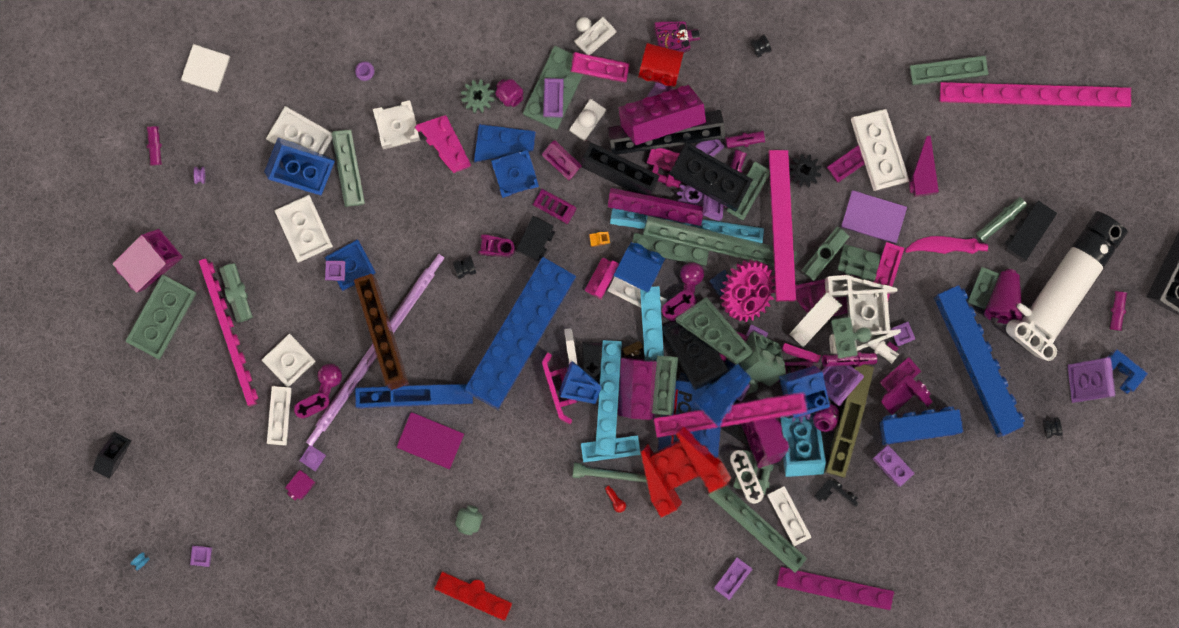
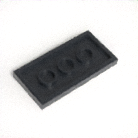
M688 142L685 143L669 175L735 212L753 179Z
M676 320L662 327L666 340L675 356L678 357V361L694 390L711 383L729 372L716 349L678 324Z

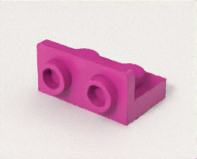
M602 258L585 291L601 300L614 277L619 263Z

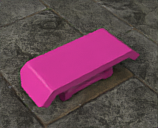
M547 353L542 365L559 419L571 425L572 419L563 415L561 407L577 403V400L567 398L566 401L559 403L552 377L560 375L563 383L567 367L550 372L548 363L552 355Z

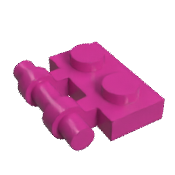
M663 148L652 149L647 161L648 165L654 166L651 172L660 175L658 182L664 183L670 188L671 186L679 188L681 181L674 179L671 175L667 177L658 174L659 168L670 172L679 153Z

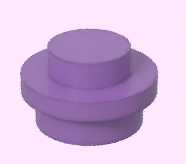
M361 62L356 66L355 74L358 79L368 81L374 75V68L369 62Z

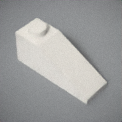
M827 292L789 335L804 347L842 305Z

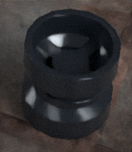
M471 255L465 257L462 261H453L458 279L464 278L468 274H477Z

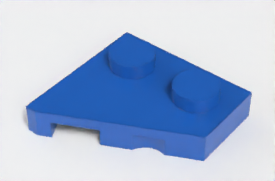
M571 361L558 394L563 398L595 404L602 387L582 368Z

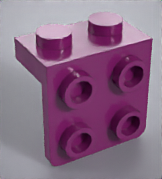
M908 374L898 381L897 386L892 391H888L884 395L881 403L893 415L914 395L927 407L933 401L929 397L931 393L926 389L927 387L919 379L915 381Z

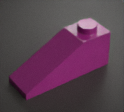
M927 136L924 140L911 178L912 181L909 182L910 193H914V197L936 195L939 192L931 136Z

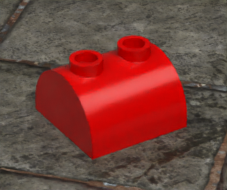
M647 43L638 78L665 86L676 87L684 52Z

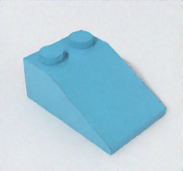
M810 413L809 420L803 417L802 422L799 421V418L792 422L791 415L789 417H780L781 432L789 444V451L783 457L785 477L824 474L826 462L821 430H818L813 424L814 414Z

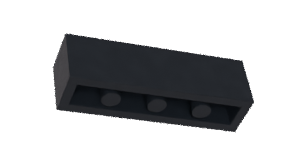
M590 143L582 158V168L634 193L651 196L660 175L593 143Z

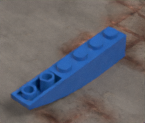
M467 384L403 386L394 390H390L388 387L355 388L357 409L473 404V396L465 392Z

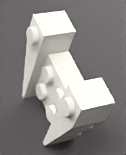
M848 275L828 276L825 278L826 293L828 292L832 297H847L848 317H851L853 332H857L861 327H867L871 331L872 335L869 341L860 342L855 340L857 351L901 333V330H890L887 294L897 292V288ZM834 334L829 336L830 353L834 355L837 354Z

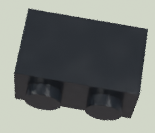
M532 216L516 251L538 262L539 258L542 259L547 252V248H545L547 241L551 242L555 235V231H553L554 225Z

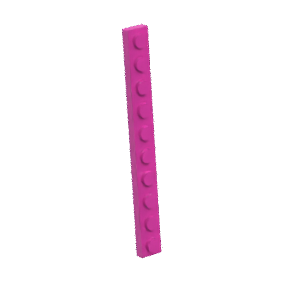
M941 82L940 102L1130 108L1131 88Z

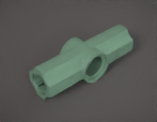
M836 227L801 272L808 279L815 281L850 236L839 227ZM821 250H828L830 257L828 259L822 258L820 255Z
M228 264L219 268L225 285V294L229 304L232 306L237 323L252 319L253 316L247 300L248 295L244 290L245 286L241 282L236 264Z

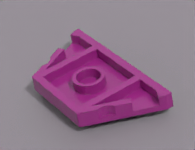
M850 274V276L859 279L858 276ZM825 279L795 286L796 301L807 314L826 294ZM833 297L842 306L832 317L848 314L847 297Z

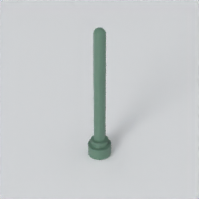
M575 462L573 466L572 478L580 479V477L587 475L647 482L645 474L585 468L582 463Z

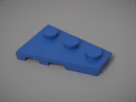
M479 124L474 163L496 159L526 149L532 152L534 150L536 132Z
M737 364L694 400V403L719 428L723 423L722 419L726 413L729 414L732 404L736 398L741 396L751 377Z

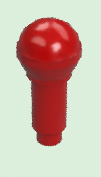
M607 486L605 490L613 502L614 511L618 513L625 511L626 503L619 499L613 488Z

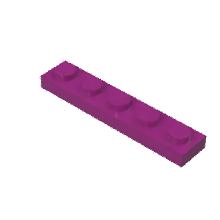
M614 188L610 189L609 208L698 226L702 225L703 206Z

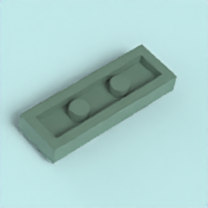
M754 162L747 174L753 181L736 212L730 208L727 210V213L744 221L769 176V169L757 162Z
M657 356L653 414L673 415L678 357Z

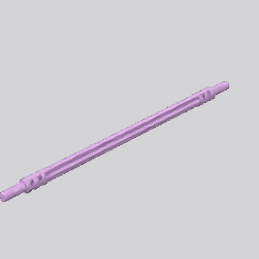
M440 254L436 256L429 268L424 270L389 321L393 333H395L435 276L434 272L444 260V257ZM373 344L316 423L317 427L306 441L310 446H313L320 434L326 431L377 358Z

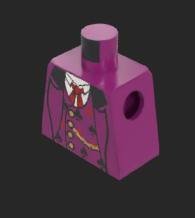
M656 22L654 25L658 46L685 53L690 51L691 41L700 40L699 30L687 31L686 22Z

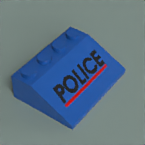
M676 381L673 415L700 411L695 405L694 400L713 384H707L694 390L690 382ZM661 414V417L671 416V415ZM721 427L691 432L694 435L693 437L700 444L705 445L714 457H718ZM677 435L659 437L658 451L678 441Z

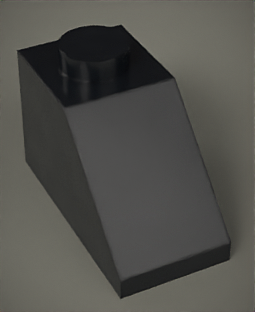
M114 432L98 453L93 471L110 479L117 470L132 440Z

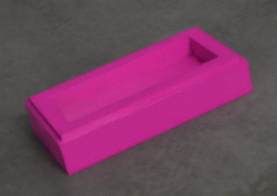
M786 343L783 344L781 350L786 354L811 361L815 364L819 362L821 355Z

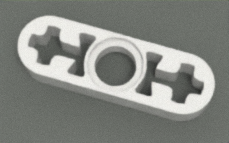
M737 450L730 457L731 465L747 501L753 504L759 503L763 498L761 486L747 454L744 451ZM736 454L744 456L742 460L743 466L748 464L749 468H744L740 472L737 471V468L741 467L738 462H734ZM745 471L752 474V480L748 483L743 482L741 479V475ZM755 482L757 486H753L755 492L759 491L760 493L757 496L758 500L750 499L751 490L750 488L746 490L744 486H749Z

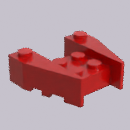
M684 426L676 433L679 438L678 441L653 453L649 444L641 451L651 502L661 518L676 511L682 504L674 488L700 476L709 492L712 493L726 486L731 479L722 461L718 457H714L708 451L709 449L705 445L700 444Z

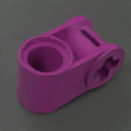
M482 234L480 236L482 242L478 254L504 258L512 257L515 254L516 247L511 240ZM510 244L512 247L511 251L508 253L502 252V246Z

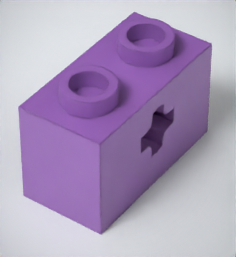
M889 445L885 446L872 458L898 487H901L915 474Z

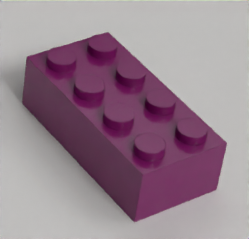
M689 85L680 86L677 89L665 91L661 94L618 107L621 127L635 145L706 123L704 103Z

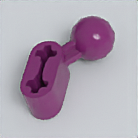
M689 262L682 267L680 277L685 283L684 290L666 302L662 307V313L669 321H675V318L697 304V299L694 296L695 287L704 278V270L700 264ZM685 297H688V298H689V300H690V303H689V304H687V303L685 302V299H684ZM670 308H672V309L674 310V313H675L674 315H671V314H670V312H669V309H670Z
M329 363L320 368L318 371V380L321 383L317 394L295 405L294 412L297 417L307 418L328 407L330 403L329 394L332 387H336L342 380V372L337 365ZM318 396L326 399L323 407L320 404L308 408L306 415L298 411L301 408V404L304 407L309 406L318 400Z

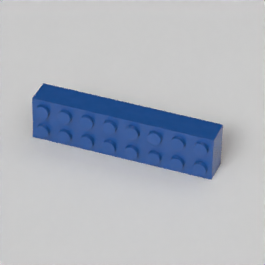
M542 257L465 387V392L496 410L500 409L576 280L574 274Z
M958 285L934 297V300L993 429L999 438L1024 427L1023 422L1025 420L1020 411L1017 412L1014 406L1017 404L1013 394L1009 395L1006 388L1008 383L1004 376L1001 377L998 371L1000 365L997 359H993L991 356L992 348L989 342L985 341L982 336L984 331L981 324H977L974 319L976 313L972 306H968L966 291Z

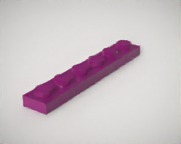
M780 567L776 585L885 610H891L894 591L798 570L794 573L791 569Z

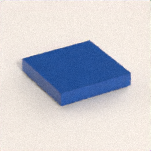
M358 239L324 257L326 261L346 262L345 281H337L342 291L354 286V279L371 273L373 275L376 274Z

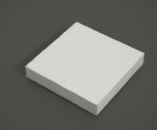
M193 44L181 80L218 93L230 56Z
M290 333L262 359L287 387H290L316 362Z

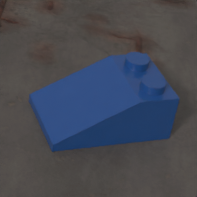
M277 138L264 172L269 180L322 195L335 161L297 143Z

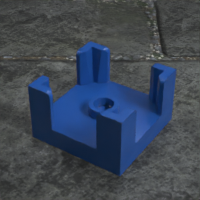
M528 149L491 160L502 198L527 189L539 187Z
M1118 349L1112 351L1107 356V358H1111L1112 371L1117 366L1121 373L1129 376L1120 389L1126 394L1130 391L1134 392L1148 373Z

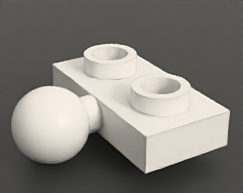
M582 17L577 20L576 27L580 32L585 33L574 42L586 55H591L613 36L616 30L604 17L592 27L591 21L586 17Z

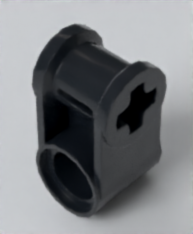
M583 341V370L594 379L599 376L601 371L602 342ZM590 365H594V368H597L593 374L590 373V370H587V368H590Z

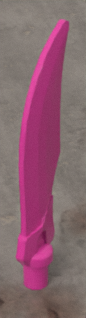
M931 236L915 241L905 252L928 251L946 254L958 251L974 254L978 251H988V244L979 243L975 238L958 239Z

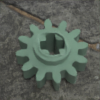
M472 80L473 86L470 87L468 84H465L467 92L462 91L461 94L466 96V98L462 99V103H468L466 105L467 110L473 107V113L475 114L477 109H480L481 113H484V107L491 109L489 102H494L495 99L490 97V95L494 94V90L488 91L490 88L489 83L483 86L482 80L479 81V84ZM475 93H477V94L482 93V94H481L482 99H481V100H479V99L474 100V99H475L474 94H475Z

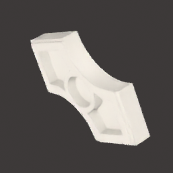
M564 329L569 364L571 361L577 364L572 329Z

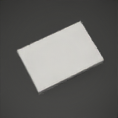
M286 106L266 137V140L273 144L276 143L277 138H282L322 155L332 141L330 131Z
M310 195L274 210L298 263L333 247Z

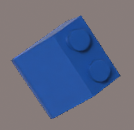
M631 242L614 277L649 292L666 258L657 252L645 249L641 244Z

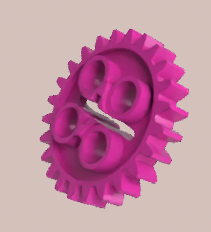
M751 259L749 262L744 260L742 265L737 264V270L731 268L732 275H726L728 281H723L726 287L721 289L724 295L720 299L724 300L721 305L726 307L724 311L729 313V316L739 321L747 322L748 319L753 321L754 316L759 318L760 311L765 313V306L770 307L768 301L774 300L771 293H775V290L772 289L775 286V282L772 281L775 276L771 274L772 270L762 262Z

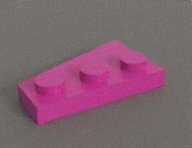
M446 115L420 123L414 127L418 132L421 131L427 138L426 142L430 146L433 145L437 149L439 157L453 173L471 166Z

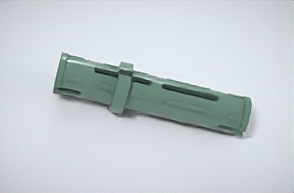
M1019 197L1011 205L1004 207L998 216L975 233L977 237L984 243L1004 224L1015 219V216L1027 207L1026 202Z

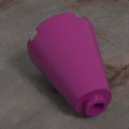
M1005 269V271L1000 273L984 310V317L987 319L997 318L999 319L997 323L1007 324L1013 319L1022 321L1023 313L1017 308L1018 303L1022 304L1020 275L1015 270Z

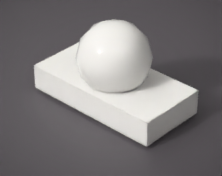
M590 99L569 131L583 141H586L606 112V109Z

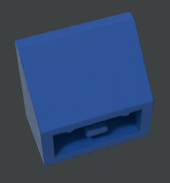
M811 366L779 376L784 396L804 393L807 412L793 414V418L830 407L823 373L818 367Z

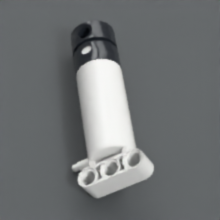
M1096 211L1030 309L1021 303L1017 304V308L1025 316L1022 321L1013 319L1007 323L1006 332L1034 356L1047 361L1053 360L1057 355V349L1053 342L1106 266L1115 249L1118 248L1127 235V229L1112 217Z

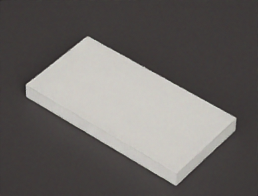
M884 109L851 118L873 190L877 191L909 182L887 110Z

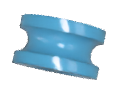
M144 552L139 554L130 563L136 566L135 569L137 571L150 560L149 557L146 558L144 556Z

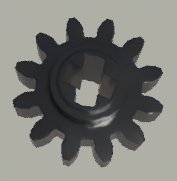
M801 154L800 160L793 158L795 165H789V169L793 170L789 174L791 177H795L792 183L799 181V188L802 187L803 183H806V187L809 188L810 182L817 184L815 177H821V173L817 171L822 166L815 165L818 159L810 160L811 154L808 155L807 159H804V155ZM803 167L810 170L807 175L800 172Z

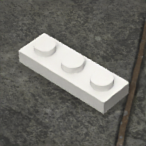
M614 277L608 291L641 308L640 289ZM660 296L662 312V307L667 302V299Z
M272 386L267 444L287 446L292 388Z
M785 486L768 494L767 496L793 546L810 539L811 535Z

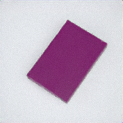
M411 412L396 448L450 470L465 434Z

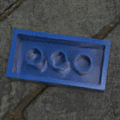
M954 407L942 408L937 413H935V409L925 410L921 412V415H916V412L905 413L902 415V418H897V415L883 417V420L879 422L882 445L963 433L960 409L954 410Z

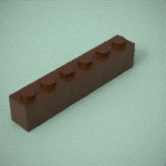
M372 273L354 279L386 386L390 390H394L408 385L409 382L377 279Z

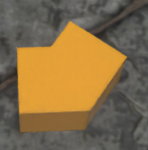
M608 232L589 234L591 247L610 244Z

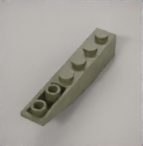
M868 365L854 366V369L860 372L864 378L843 402L824 473L840 478H845L874 370V367Z

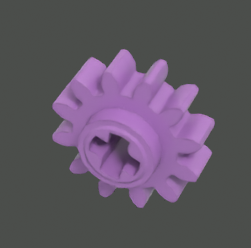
M680 185V189L683 192H677V196L682 197L678 202L703 206V193L689 185L686 187ZM696 192L698 199L694 198L691 200L689 193L694 194Z

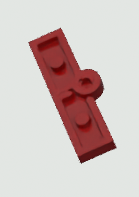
M445 572L441 573L434 588L503 621L506 620L513 604L486 592L485 584L481 580H474L469 584Z

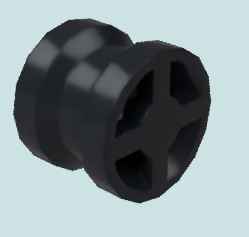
M764 34L759 39L750 41L757 58L761 57L765 52H772L768 39Z
M1059 417L1051 421L1043 420L1046 439L1054 435H1063Z

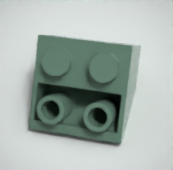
M752 331L746 344L751 348L753 354L741 361L742 369L750 377L771 386L779 380V376L786 374L781 352L782 348L779 343Z

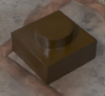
M638 341L623 348L622 351L625 357L630 355L633 358L641 354L640 350L643 349V346Z

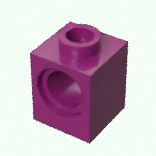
M299 470L285 487L288 490L286 494L295 501L297 498L302 500L316 482L302 470Z

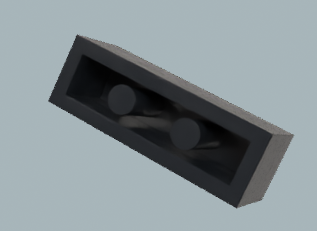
M1039 200L1035 204L1031 203L1026 210L1027 217L1025 220L1020 219L1015 227L1017 232L1014 236L1010 235L1005 242L1007 245L1005 251L1022 262L1028 259L1057 215V212Z

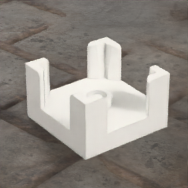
M410 100L401 102L400 106L384 110L382 107L373 109L383 149L420 141L419 133L414 128L416 121Z

